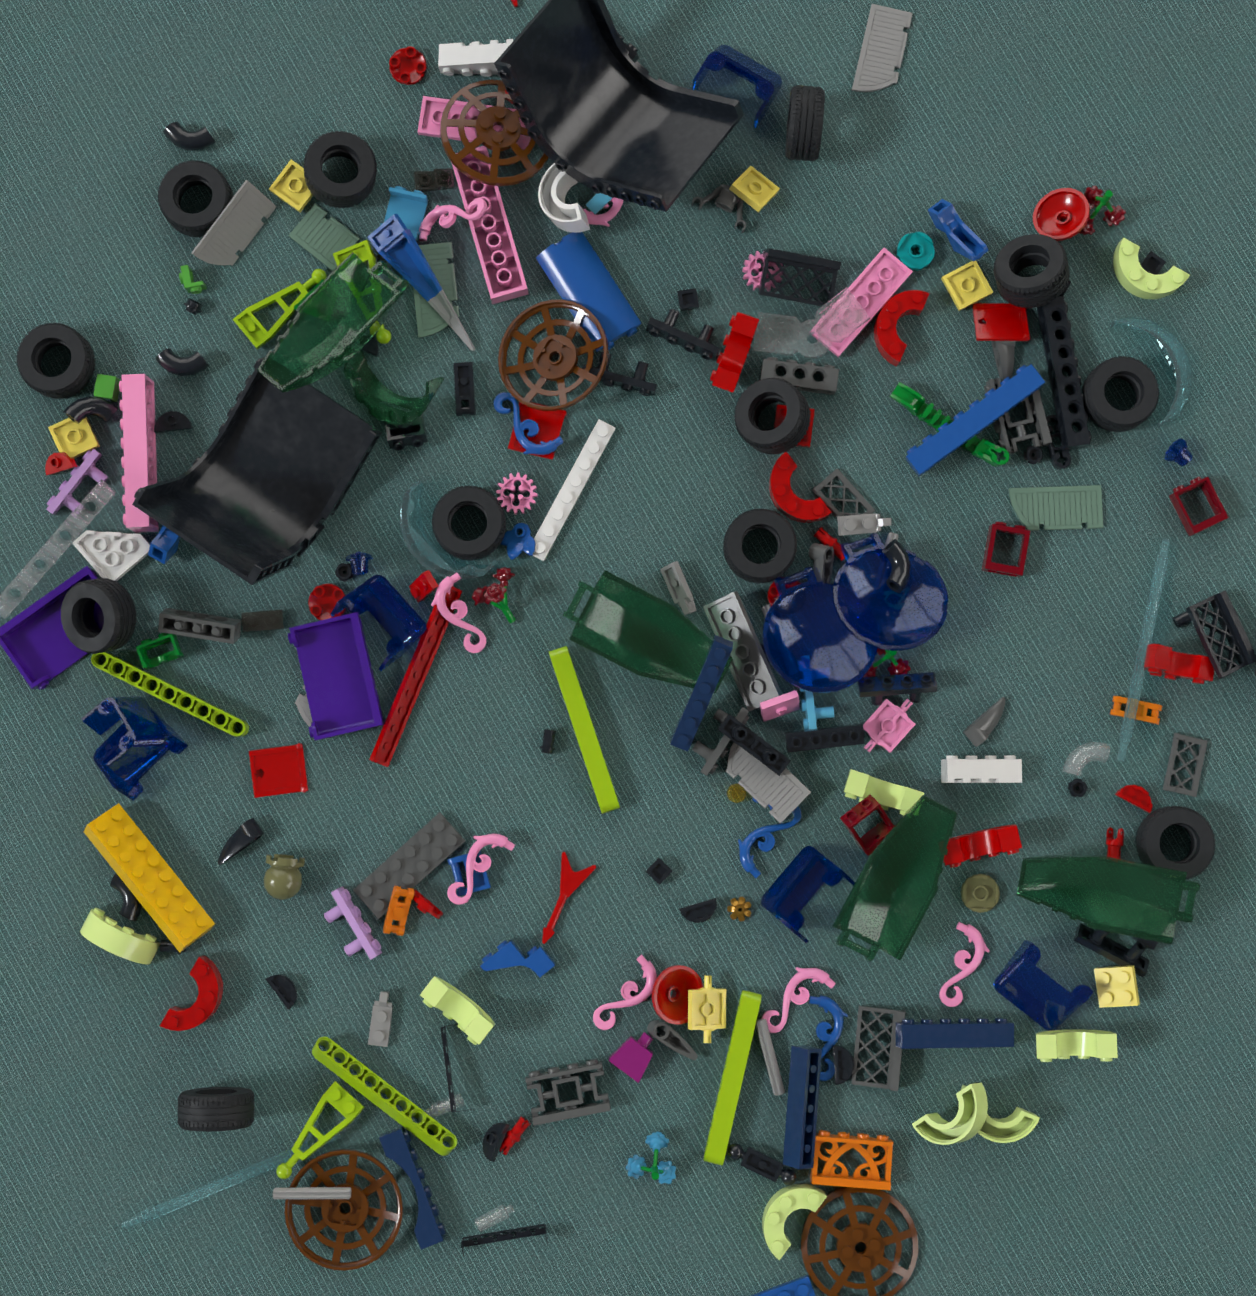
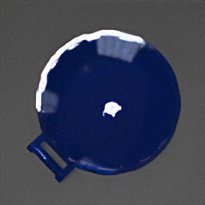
M877 533L870 534L867 538L849 544L847 542L841 544V551L846 559V563L839 569L834 581L833 604L840 621L852 635L862 642L879 649L903 651L925 644L939 632L948 613V593L940 574L927 560L923 561L916 556V553L905 549L911 564L910 578L901 593L892 591L886 584V580L891 573V563L882 553L886 546L883 545ZM870 544L873 545L870 548L853 553V550Z
M811 567L804 568V571L784 578L778 577L774 579L780 596L770 607L766 615L762 636L765 653L776 672L790 684L800 689L817 693L840 691L858 682L872 666L877 654L879 641L877 624L868 606L861 598H857L849 592L850 590L843 586L817 581ZM805 578H807L808 580L805 583L787 589L785 587V585Z

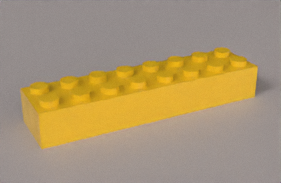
M119 803L87 824L84 830L85 835L179 952H182L212 929L215 925L213 920Z

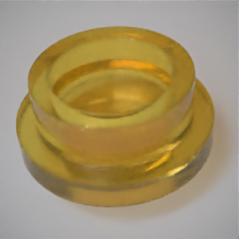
M732 784L727 790V797L731 802H742L746 797V790L740 784Z

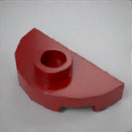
M57 452L48 457L45 472L47 476L78 466L75 460L70 458L67 453Z
M1126 785L1116 792L1115 795L1151 813L1153 806L1148 791L1143 787Z
M414 889L413 900L418 904L416 907L424 914L428 912L435 918L440 919L443 912Z

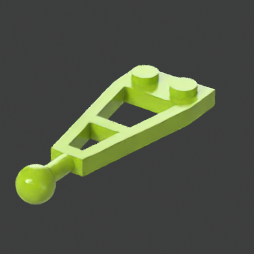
M364 240L333 253L340 274L368 320L375 322L378 330L376 334L377 341L381 344H387L391 340V333L385 329L381 317L385 316L376 259L369 240ZM369 262L373 287L359 292L347 270ZM372 294L375 296L377 312L373 314L364 300L365 297Z
M315 269L312 272L311 278L304 284L298 281L251 305L237 315L233 321L258 350L271 340L296 311L294 306L308 294L307 290L316 283L318 284L322 279L326 280V272L322 269ZM299 290L301 294L288 307L282 298ZM277 302L284 310V314L267 332L253 313Z
M337 1081L323 1094L291 1149L294 1153L286 1163H282L277 1167L276 1173L279 1178H289L292 1174V1167L299 1159L305 1161L351 1124L365 1108ZM329 1102L346 1119L324 1136L314 1124L326 1103ZM309 1132H311L318 1141L303 1152L300 1148Z

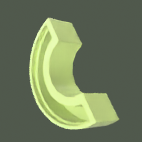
M1125 238L1118 243L1113 257L1115 275L1120 284L1129 293L1143 299L1166 297L1175 292L1190 276V274L1175 266L1164 274L1154 275L1148 273L1141 267L1138 260L1140 246Z
M850 769L843 791L845 792V797L854 800L858 797L859 802L871 794L883 810L888 811L890 807L900 810L899 814L911 817L912 814L918 815L924 792L883 781Z
M99 908L90 910L80 930V933L87 940L124 959L146 965L152 962L160 946V943L156 941V937L150 934L140 935L134 933V930L124 926L122 928L116 925L117 922L104 915L105 911Z
M434 976L420 994L424 998L423 1002L428 1007L438 1008L443 1011L442 1014L449 1020L454 1019L458 1023V1028L468 1035L467 1039L474 1045H480L495 1026L492 1018L480 1006L441 978Z
M1087 1029L1036 1033L1037 1059H1040L1041 1062H1052V1059L1057 1058L1070 1059V1056H1078L1079 1059H1089L1091 1056L1100 1058V1061L1109 1062L1112 1061V1058H1118L1117 1034L1109 1031Z
M982 1082L970 1084L956 1093L959 1101V1110L951 1122L942 1119L938 1113H930L912 1123L915 1130L926 1140L940 1145L960 1143L974 1137L982 1128L988 1111L987 1095Z
M962 1084L961 1090L967 1086ZM1016 1107L1014 1112L1006 1118H992L987 1114L986 1120L978 1134L993 1142H1014L1027 1136L1035 1128L1040 1117L1019 1107Z
M792 1184L777 1191L768 1201L763 1213L762 1229L770 1251L778 1260L782 1258L791 1246L790 1239L784 1233V1223L787 1216L798 1209H809L816 1212L827 1197L826 1193L820 1188L809 1184Z

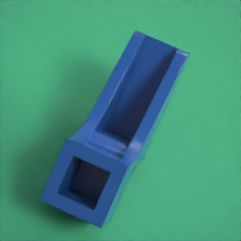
M941 199L928 209L935 227L946 233L955 252L974 262L989 251L986 244L960 219L952 203Z
M162 526L157 536L150 543L148 555L165 564L177 551L180 536Z
M505 940L497 946L498 951L492 955L490 952L481 959L484 963L480 965L484 971L519 965L526 966L532 969L540 978L555 966V962L542 946L538 949L534 946L526 953L528 955L526 958L512 940L509 942Z

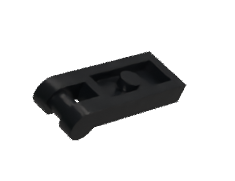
M473 362L453 363L456 416H463V414L476 415ZM462 401H469V406L462 407Z

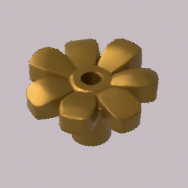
M739 897L738 901L735 898L730 900L732 906H727V911L732 912L730 915L731 919L735 920L738 917V920L741 922L745 920L744 916L750 917L751 911L748 910L751 908L750 902L745 903L744 897Z

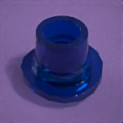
M1180 438L1168 448L1164 459L1166 461H1175L1180 466H1185L1190 462L1193 455L1187 450V442Z
M357 551V553L350 554L345 559L350 561L352 574L359 575L368 573V563L373 558L371 554Z

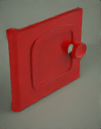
M1010 303L972 304L976 341L1030 340L1026 308Z
M519 402L521 422L531 419L539 427V432L535 437H528L527 433L529 430L524 431V435L529 441L541 444V441L547 443L560 436L563 421L567 414L566 410L541 411L532 409ZM513 427L508 449L523 453L526 449L518 442ZM555 451L546 455H530L553 460Z
M302 743L249 751L254 798L295 792L305 793L308 791Z

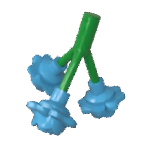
M653 1132L645 1140V1143L650 1148H653V1166L651 1168L646 1167L644 1157H639L635 1154L633 1158L630 1157L626 1166L628 1176L638 1179L639 1176L644 1175V1171L651 1172L652 1179H659L660 1184H671L672 1179L676 1178V1167L672 1166L671 1161H660L659 1166L657 1165L658 1153L661 1148L668 1146L669 1139L665 1138V1135L661 1132Z

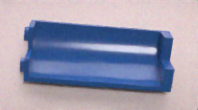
M572 232L564 236L560 242L555 245L553 243L536 257L561 298L584 306L599 320L607 337L608 350L615 346L614 342L620 337L626 335L630 337L637 332L636 328L642 324L583 232ZM569 309L575 318L578 311ZM584 315L580 327L588 334L591 342L600 339L601 336L595 324ZM603 346L595 349L596 352L603 350Z

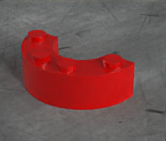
M921 290L904 291L890 298L882 307L875 322L874 339L878 351L890 364L897 367L907 347V344L901 341L897 335L896 324L898 319L911 314L919 316L930 293Z
M737 312L736 316L732 315L729 323L732 329L730 335L726 334L723 345L726 346L724 353L720 352L716 362L719 366L717 371L713 370L710 377L713 386L734 393L759 319Z
M787 451L784 452L776 461L769 479L770 496L776 508L787 518L801 523H813L830 516L832 512L821 497L815 500H803L793 493L790 486V477L796 470L797 465Z
M1160 644L1147 645L1144 669L1150 672L1149 675L1157 677L1165 675L1164 679L1176 680V677L1190 679L1195 684H1204V681L1213 682L1214 668L1209 657L1172 651V647Z
M1015 824L980 830L939 843L945 866L950 865V868L961 866V862L968 859L970 862L980 860V856L987 854L989 857L998 856L1000 852H1007L1008 855L1015 854L1022 848L1017 825Z
M202 955L198 957L189 973L198 985L199 994L196 1002L190 1008H180L177 1006L170 1008L160 1024L161 1027L173 1031L189 1030L207 1021L218 1009L223 996V981L217 966L207 956Z

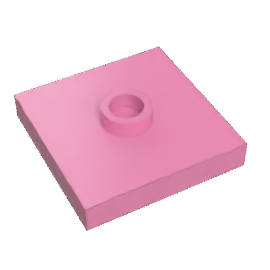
M797 690L761 702L760 709L763 722L799 710Z

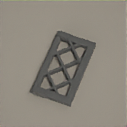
M838 468L812 490L818 497H821L836 517L860 515L858 513V503H861L867 510L864 514H872L875 511ZM837 477L843 483V486L832 485V480ZM824 487L830 488L829 498H826L820 491ZM832 488H843V498H831ZM845 489H848L856 500L845 499ZM831 501L842 502V512H839ZM845 502L856 503L855 513H844Z
M1174 733L1162 790L1196 797L1207 740ZM1179 740L1184 741L1186 747L1177 751ZM1194 744L1200 745L1197 756L1191 748ZM1189 749L1194 758L1185 763L1180 753ZM1177 756L1183 765L1174 770V761ZM1196 760L1195 771L1192 774L1187 765ZM1184 767L1190 777L1181 782L1176 772ZM1172 775H1174L1179 783L1176 786L1170 785ZM1192 779L1191 790H1188L1183 784Z

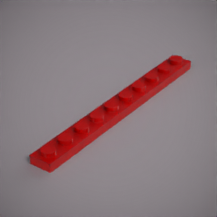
M454 586L451 587L450 594L446 593L445 596L446 606L451 613L455 610L450 608L452 602L459 600L462 590ZM434 605L369 759L385 767H388L449 624V621L439 612L437 605Z

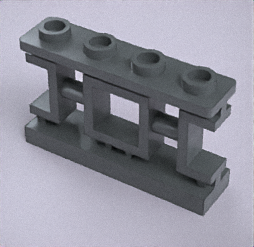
M1000 378L989 379L984 386L985 393L992 388L998 389L1001 387ZM1039 389L1020 402L1023 403L1027 420L1011 423L1009 413L1007 412L993 423L994 431L998 433L1000 439L998 440V446L1005 448L1009 454L1018 451L1016 445L1018 442L1032 439L1034 447H1045L1052 443ZM1034 422L1037 433L1026 435L1024 426ZM1017 428L1019 437L1008 441L1006 430Z
M597 1059L586 1061L584 1065L572 1063L568 1064L567 1068L559 1069V1066L548 1068V1072L540 1073V1070L529 1072V1075L525 1077L527 1090L537 1088L540 1106L531 1108L533 1125L611 1111L608 1093L598 1094L595 1077L604 1075L602 1061L598 1062ZM597 1069V1071L590 1072L591 1083L580 1084L579 1074L571 1076L572 1073ZM559 1076V1078L552 1079L553 1090L542 1092L541 1082H532ZM575 1081L578 1098L560 1102L557 1084ZM593 1090L595 1101L603 1099L600 1102L577 1106V1104L584 1103L582 1092ZM555 1098L556 1108L564 1107V1109L538 1114V1112L545 1111L544 1100Z

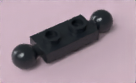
M734 1143L729 1146L728 1155L735 1160L741 1158V1166L774 1182L780 1177L786 1185L795 1183L796 1173L791 1169L782 1170L784 1166L782 1162L749 1146L746 1152L743 1151L740 1144Z

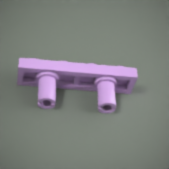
M95 449L86 452L82 458L84 460L80 467H75L70 473L72 477L68 482L65 480L60 485V492L57 496L53 495L49 499L46 510L54 515L62 506H66L77 515L84 510L85 506L74 499L72 493L85 476L91 477L100 485L106 482L108 476L95 467L96 462L102 456L101 453Z
M342 886L331 892L337 906L324 913L325 919L328 923H331L344 915L357 936V939L344 946L346 954L351 956L364 949L370 960L381 954L380 943L371 935V928L366 922L364 923L361 918V911L352 903L349 891Z

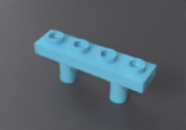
M809 656L800 657V661H797V670L802 676V680L799 681V689L804 694V699L801 700L802 711L806 713V719H803L804 730L817 729V719L833 718L834 708L833 706L819 708L814 706L812 683L813 681L830 679L829 668L812 670L810 668Z

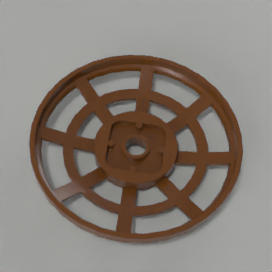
M502 80L478 81L460 89L447 103L440 123L442 146L452 164L469 178L491 186H509L524 182L538 173L549 158L544 153L533 166L527 155L532 151L536 142L531 138L524 150L517 144L520 134L529 136L528 130L525 127H521L520 115L517 110L513 112L504 107L505 99L510 101L512 99L509 94L505 93V85ZM480 86H498V92L484 93L476 97L469 92L470 89ZM462 95L469 101L462 109L459 119H447L448 113L458 97ZM486 98H497V105L488 108L480 102ZM474 105L480 112L477 119H465L467 112ZM499 125L503 128V131L497 132L493 129V126ZM447 127H458L459 136L464 148L457 154H455L449 143ZM464 127L475 128L477 138L469 142ZM482 144L492 150V157L481 154L476 148ZM510 148L516 154V156L511 158L499 159L500 151ZM471 154L478 160L491 164L490 175H484L471 169L462 160ZM519 161L522 162L527 170L515 176L497 177L498 166L511 165Z
M548 300L537 303L521 312L509 325L502 338L498 355L501 379L515 399L532 409L541 411L566 409L585 399L600 382L608 361V341L599 320L584 306L567 300ZM568 308L578 312L573 322L564 319L552 320L549 309ZM538 312H542L544 322L533 328L527 336L517 331L520 325ZM584 315L595 324L600 333V339L591 342L588 334L580 327ZM553 326H567L570 329L565 337L555 335ZM546 329L548 337L539 343L532 340L539 332ZM576 332H579L584 338L585 346L576 348L572 340ZM513 337L522 343L518 352V365L507 367V350ZM528 346L534 350L533 362L524 363V355ZM603 346L602 365L598 375L595 376L589 373L593 364V350ZM588 353V361L584 370L577 366L578 356ZM554 354H560L558 361H551ZM536 369L541 375L535 385L529 380L526 371ZM572 372L580 376L575 383L566 388V377ZM520 373L524 383L531 389L524 398L514 389L508 374ZM585 379L592 383L582 395L567 402V393L576 389ZM547 380L557 381L558 390L556 391L541 388ZM537 394L559 396L560 405L542 406L531 401Z
M333 1150L310 1160L301 1168L289 1188H296L304 1174L312 1168L318 1177L310 1187H317L321 1182L326 1187H350L352 1195L350 1199H286L285 1221L292 1241L305 1257L325 1268L345 1271L369 1265L389 1249L400 1230L403 1218V1200L395 1177L377 1158L357 1150ZM350 1155L348 1166H339L324 1171L318 1164L323 1159L332 1156ZM357 1157L373 1162L383 1170L385 1175L376 1180L368 1172L357 1168ZM347 1172L346 1183L335 1185L329 1177L336 1173ZM355 1173L365 1177L371 1184L363 1190L354 1185ZM391 1181L396 1193L397 1213L386 1210V1198L381 1186ZM374 1191L378 1193L380 1209L369 1207L367 1196ZM342 1203L350 1205L351 1210L348 1213L341 1211L340 1205ZM292 1204L304 1205V1214L309 1230L301 1236L298 1235L293 1222ZM311 1206L321 1207L323 1219L317 1224L313 1222ZM367 1216L379 1217L374 1229L368 1233L363 1225ZM384 1219L396 1221L390 1237L378 1249L372 1239L380 1231ZM327 1225L337 1231L336 1242L326 1238L320 1231ZM357 1230L362 1238L355 1242L344 1243L345 1232ZM315 1236L323 1244L334 1248L332 1261L315 1254L304 1243ZM366 1244L371 1253L370 1256L358 1261L340 1262L342 1250L355 1249Z
M841 1187L828 1193L826 1199L816 1212H809L801 1234L802 1260L812 1281L828 1296H839L837 1294L843 1285L853 1289H867L869 1296H877L875 1286L885 1282L895 1272L902 1276L903 1279L895 1288L882 1295L893 1296L906 1284L915 1268L918 1257L917 1231L906 1208L889 1193L879 1189ZM850 1193H870L882 1197L878 1209L867 1205H853ZM843 1195L846 1208L836 1212L827 1222L817 1216L827 1203ZM889 1203L893 1204L902 1213L910 1229L898 1232L894 1222L885 1214ZM856 1212H868L874 1214L870 1224L858 1222ZM848 1214L850 1225L846 1226L842 1231L833 1226L839 1218ZM881 1219L888 1224L893 1235L882 1238L877 1230ZM812 1223L823 1229L819 1240L820 1253L808 1255V1234ZM828 1233L837 1238V1250L825 1251ZM912 1237L913 1254L907 1270L898 1265L902 1251L901 1241ZM863 1242L866 1244L863 1252L855 1250L857 1243ZM895 1243L896 1252L892 1262L883 1257L884 1246ZM840 1258L841 1262L845 1265L840 1276L832 1269L828 1260ZM822 1262L829 1275L836 1280L830 1290L819 1281L810 1263ZM878 1264L888 1268V1271L883 1276L873 1281L872 1269ZM852 1271L863 1272L866 1283H854L847 1281Z

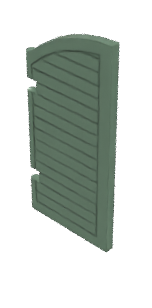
M315 203L288 236L343 279L333 253L357 244L360 238L334 217L327 220L325 216L328 213ZM369 262L347 270L359 292L369 277Z
M452 242L419 245L452 305V301L458 300L454 264H448V259L453 258ZM413 287L418 338L436 334L448 327V323ZM452 306L459 318V307Z
M1101 485L1008 489L1013 510L1027 530L1037 531L1039 530V525L1043 524L1044 530L1082 529V523H1087V529L1103 528Z

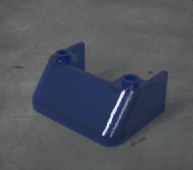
M720 45L705 59L693 79L692 90L697 91L709 69L711 71H720L723 67L756 85L755 94L764 101L755 115L753 127L757 128L779 92L782 79L777 73L732 47Z
M382 575L372 576L340 599L330 614L334 617L346 607L352 613L358 612L359 615L368 610L391 635L392 639L386 645L389 655L379 667L380 671H383L401 657L426 631L424 620Z
M109 697L83 716L81 720L100 736L120 719L123 721L128 732L119 741V748L122 752L106 765L127 781L166 749L169 744V738L149 704L142 697Z
M806 846L762 896L761 904L807 944L809 940L798 932L805 921L804 916L800 913L803 907L824 883L832 887L837 885L843 878L854 887L857 883L814 847Z

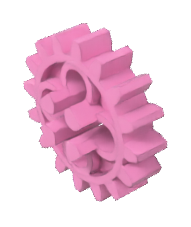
M756 251L755 257L752 254L749 255V260L744 262V265L747 267L742 269V272L746 273L743 279H748L746 285H754L753 290L757 287L759 288L762 271L759 272L761 264L757 263V261L761 260L764 263L763 253L760 254L759 251ZM769 262L768 267L772 266L775 268L774 271L768 269L771 275H773L779 268L776 263ZM751 272H754L755 274H757V273H759V274H758L757 276H752V275H751ZM782 272L773 277L778 283L782 280L780 277L783 275ZM771 280L765 283V288L768 292L771 290V286L776 288Z
M517 472L516 477H513L512 473H510L509 479L503 477L504 484L498 483L501 490H496V493L501 496L497 500L499 502L503 501L501 507L507 506L506 511L508 513L513 510L514 514L517 515L518 510H521L522 514H524L525 508L531 510L530 503L536 504L533 497H538V494L533 491L537 487L531 486L533 480L527 481L526 474L520 477V473ZM520 481V493L523 494L525 493V491L530 492L529 497H524L522 494H519L518 500L520 501V503L518 506H514V494H509V496H505L504 492L506 490H510L512 493H515L516 488L514 484L515 482Z

